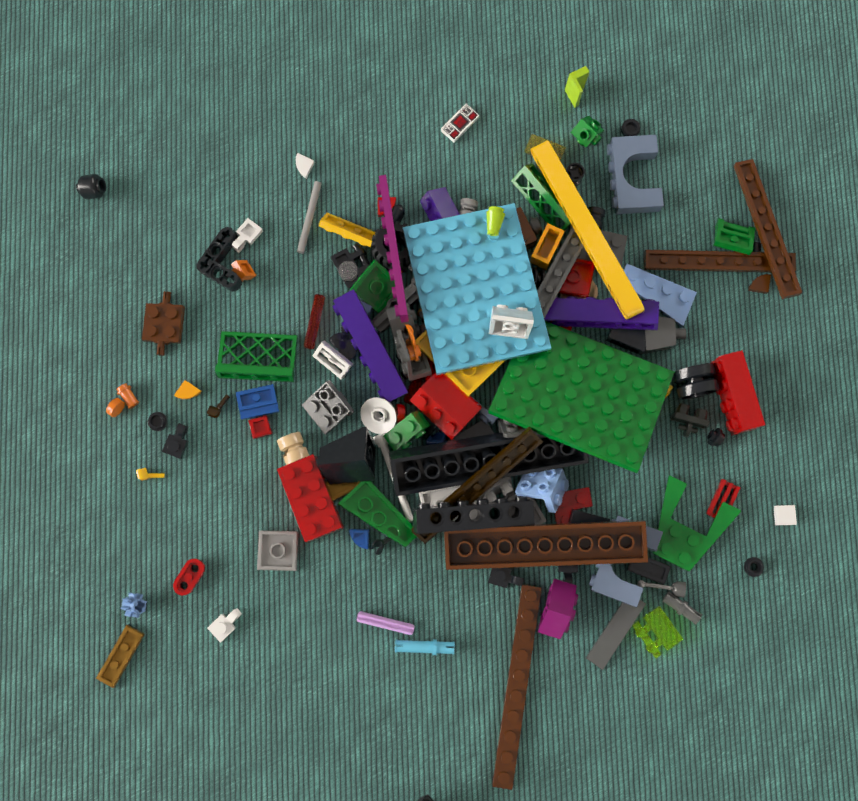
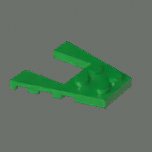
M669 475L657 529L662 531L663 534L657 551H653V554L689 572L740 514L741 510L722 502L706 536L670 518L687 483Z

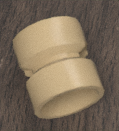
M300 432L291 433L277 440L280 451L285 453L283 458L286 465L309 456L307 448L302 446L304 440Z

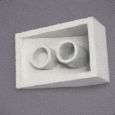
M506 305L493 306L489 334L528 339L534 323L532 311H528L527 308L523 307L510 309Z

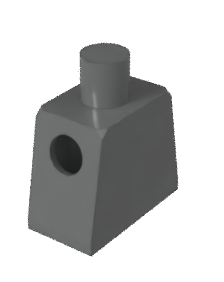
M659 317L658 330H645L646 349L643 354L674 348L676 340L686 339V329L676 328L675 319Z

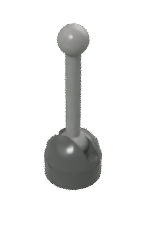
M639 580L637 583L642 588L652 587L671 590L677 597L684 598L686 594V582L677 581L672 586L645 583L643 580Z

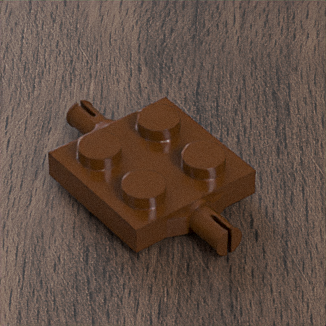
M165 291L163 292L162 303H146L142 341L157 344L156 355L164 356L165 345L171 343L181 344L185 306L170 303L171 292Z

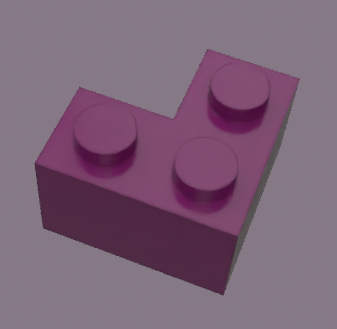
M554 578L548 592L546 606L540 618L539 633L561 639L563 633L568 632L570 621L573 622L576 614L573 606H576L578 594H576L577 585Z

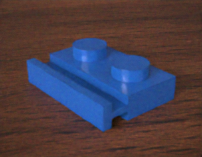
M274 384L236 392L241 420L280 412Z

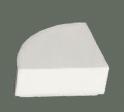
M297 153V169L307 179L315 162Z

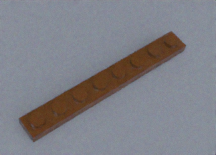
M749 159L736 162L733 167L781 299L800 296L802 294L800 284L754 160Z
M644 251V270L772 273L765 252H752L750 255L734 251ZM788 253L796 272V253Z

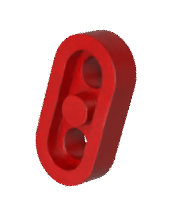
M190 559L186 562L173 583L175 593L184 596L194 590L205 572V565L200 559ZM194 565H197L199 568L197 572L192 570ZM183 582H186L188 584V587L186 589L182 588Z

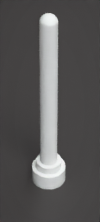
M386 433L374 436L373 440L375 445L381 448L392 479L388 453L390 451L389 443L383 437ZM406 495L398 496L405 518L410 523L413 522V514Z

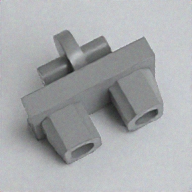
M511 477L501 478L482 494L479 499H488V502H496V495L501 492L505 498L514 495Z

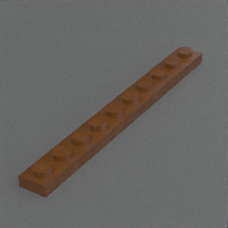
M521 586L492 787L509 790L513 788L542 589L540 587Z

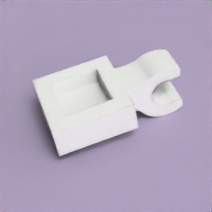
M247 218L236 231L239 237L232 243L233 249L240 253L246 242L252 245L263 232L262 228Z
M236 608L227 617L221 614L207 629L221 643L236 629L232 623L242 613Z

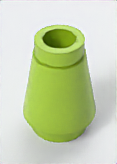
M490 206L489 210L486 211L487 235L499 236L505 217L504 208Z

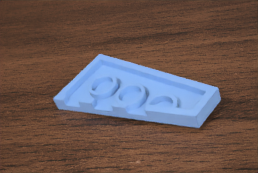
M626 264L624 272L637 295L645 300L653 299L659 301V310L663 312L662 314L667 318L675 319L676 324L682 328L697 292Z

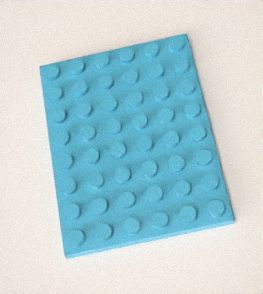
M515 203L498 206L504 208L505 213L499 236L487 235L486 211L489 209L403 227L437 375L551 350ZM506 305L510 309L523 307L527 308L528 311H532L534 323L528 339L489 334L492 307Z

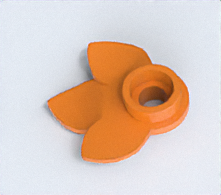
M406 324L409 335L408 339H406V348L410 360L416 362L419 360V356H421V351L415 343L412 326Z

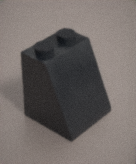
M367 427L359 428L320 448L316 463L317 467L322 470L323 477L327 479L329 485L375 480L376 446Z

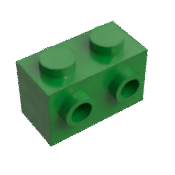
M420 410L410 413L383 437L394 451L407 449L412 445L411 441L422 437L426 433L425 430L431 425Z

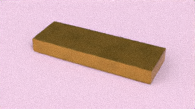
M126 625L96 679L115 688L145 634L130 625Z

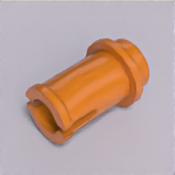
M125 383L117 388V394L121 395L129 409L139 404V401L131 391L130 385L128 386Z

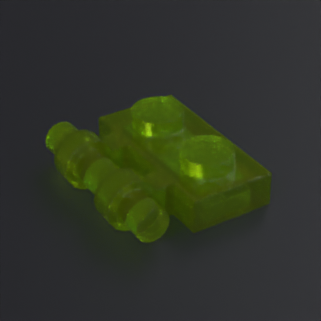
M657 606L643 616L647 623L645 626L642 627L639 621L632 625L636 630L635 634L637 637L643 640L646 645L645 648L655 658L661 655L658 649L661 645L668 651L683 640L660 606ZM650 630L658 638L655 641H652L647 634Z

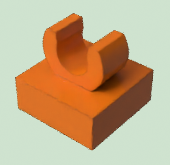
M236 260L231 264L233 267L231 271L235 272L242 279V282L244 280H252L256 276L247 260Z

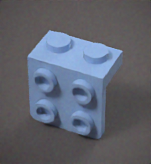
M563 468L523 474L515 493L517 496L544 499L548 512L556 513L558 506L562 504V497L565 491L568 490L569 482L566 479Z

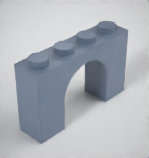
M657 135L612 137L610 143L607 144V155H610L611 160L608 164L609 173H612L610 190L614 193L612 208H615V214L660 212L663 208L662 188L638 189L631 186L623 175V166L628 162L655 159L658 154Z
M617 516L616 520L612 519V521H631L621 516ZM646 526L647 549L656 552L663 532ZM596 564V567L599 569L597 575L593 574L589 583L592 586L591 590L637 608L644 588L618 578L613 572L611 564Z

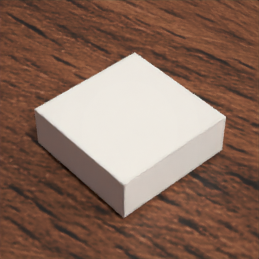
M795 505L774 506L775 526L797 525Z

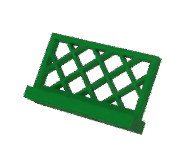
M221 331L218 363L215 367V373L218 378L294 382L298 337L297 335ZM226 337H233L237 342L228 348L225 344ZM251 338L256 343L247 349L243 342ZM266 339L272 340L275 343L268 350L261 344ZM285 340L293 341L292 347L287 351L280 345ZM241 345L245 352L237 357L232 350ZM260 346L264 353L255 358L251 351ZM278 347L283 354L274 359L270 352ZM229 353L235 358L230 364L223 363V357ZM249 354L254 361L249 365H244L240 360ZM268 355L273 362L268 366H263L259 361ZM285 356L291 361L290 367H282L278 362Z

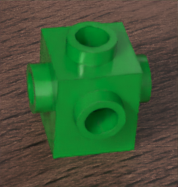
M586 116L578 122L570 133L577 138V142L587 148L591 145L595 146L602 139L600 135L604 130L597 120Z

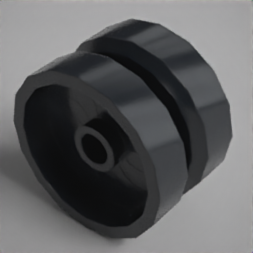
M714 363L694 365L674 372V383L678 385L685 384L676 389L678 400L699 398L721 390L718 380L707 379L716 374Z

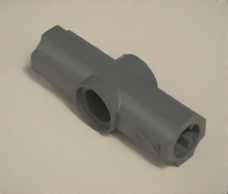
M413 283L404 289L405 300L410 308L419 300L417 288ZM391 298L387 302V306L371 320L381 334L390 327L386 309L398 305L397 298Z

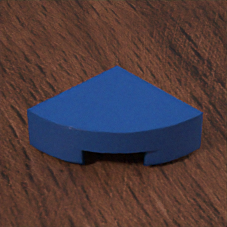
M350 529V536L354 543L361 548L369 549V530Z

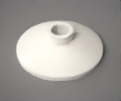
M379 397L370 398L361 407V420L371 432L376 434L386 433L396 425V411L387 400Z

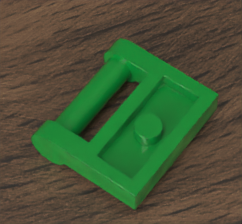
M718 218L715 225L713 246L750 255L753 251L755 227H744Z

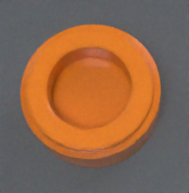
M120 398L113 399L108 404L106 413L111 417L118 416L124 409L125 402Z

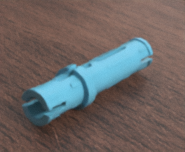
M395 639V653H432V655L441 653L454 655L455 641L439 642L437 639H433V641Z

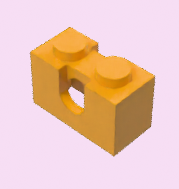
M547 223L531 256L530 263L547 270L565 231Z

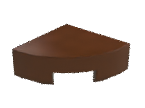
M764 274L754 279L748 291L767 294L769 292L771 274Z

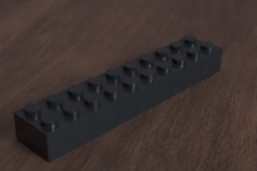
M501 432L389 451L396 496L462 485L516 437L505 438ZM538 435L543 443L502 478L589 463L588 454L543 435Z

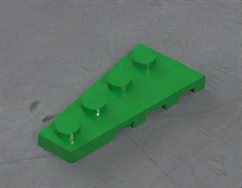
M371 481L360 482L337 504L403 547L408 546L417 537L411 530L414 526Z

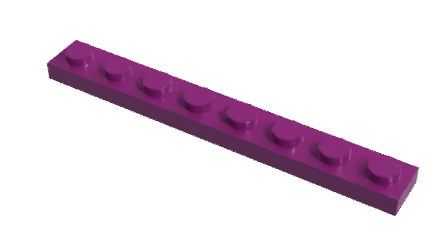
M380 175V183H377L376 187L378 195H382V200H379L380 212L384 211L385 217H381L383 229L387 228L384 240L385 246L390 248V251L386 252L388 263H392L393 268L389 269L390 280L395 281V287H392L393 299L397 298L398 305H394L396 317L400 316L401 323L409 322L389 189L386 175Z

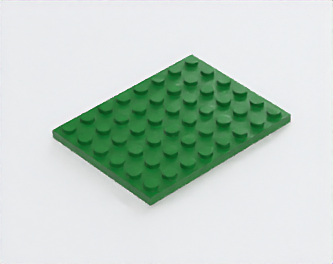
M545 321L551 350L510 360L488 414L526 429L530 427L540 435L638 473L674 371Z

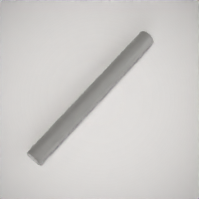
M318 181L314 182L297 252L302 254L305 252L322 185Z

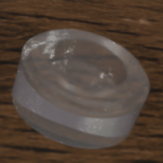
M345 261L339 266L338 272L343 280L352 281L356 278L358 270L353 262Z

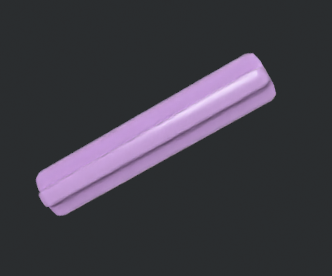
M362 611L357 616V622L412 635L415 625Z

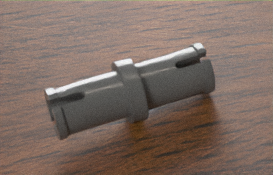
M670 591L667 592L662 602L676 610L678 615L682 614L695 625L703 615L689 606L687 601H682Z

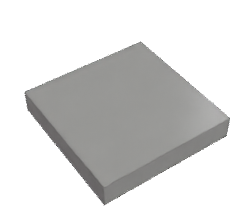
M259 530L257 570L297 571L299 532Z

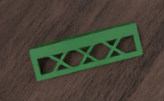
M533 163L525 165L511 182L546 223L557 227L555 217H560L566 223L561 228L565 231L571 223L543 174ZM522 175L527 178V186H522L518 181ZM532 189L539 192V200L533 199ZM544 203H548L551 206V214H546L543 210Z

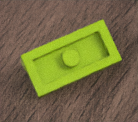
M586 66L570 73L567 80L565 92L574 108L579 105L583 93L582 89H584L589 75V70Z

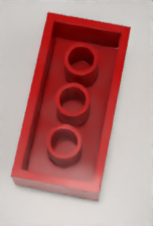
M743 350L721 355L711 363H714L716 374L712 377L718 380L721 389L716 393L720 395V408L726 415V428L731 432V435L752 431L765 426Z
M314 454L277 469L305 542H311L344 528L326 480L323 477L322 470L317 467V457Z

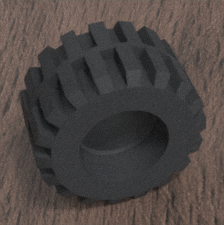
M396 221V224H394L396 241L406 247L402 252L398 253L400 267L404 273L407 272V268L411 264L403 227L408 226V224L403 223V225H400V222ZM381 225V230L377 229L372 237V256L389 272V269L393 268L392 263H388L386 252L389 251L385 249L384 234H387V228L383 229Z

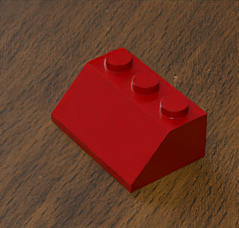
M435 372L410 399L451 440L483 408L471 396L468 397L445 373L437 375Z

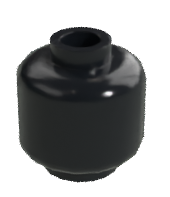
M98 174L83 175L78 179L76 190L84 199H97L102 197L106 191V183Z

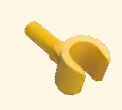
M147 468L136 470L138 479L142 481L149 478H165V473L148 474Z

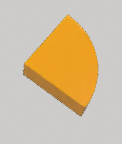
M184 380L174 396L179 399H190L198 396L202 391Z

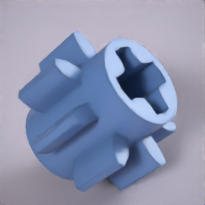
M129 593L128 597L122 599L121 609L126 611L125 616L139 618V614L145 612L147 601L142 599V594Z

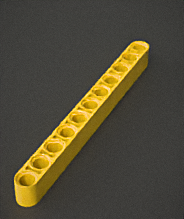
M547 140L531 148L530 151L536 164L623 317L628 320L644 312L645 309L640 298L550 142Z

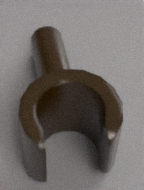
M226 394L217 407L210 405L207 410L208 416L218 418L223 405L230 397Z

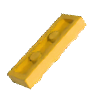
M326 213L319 223V227L324 228L328 232H334L345 239L359 242L363 246H372V237L375 235V232L330 213Z

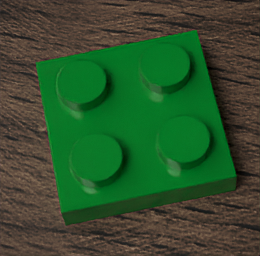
M373 260L350 290L354 289L359 298L372 306L374 311L380 313L386 307L387 302L393 298L392 287H395V281H391L389 272L376 260Z

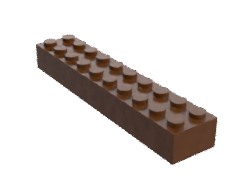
M645 520L537 524L444 532L446 570L648 562Z

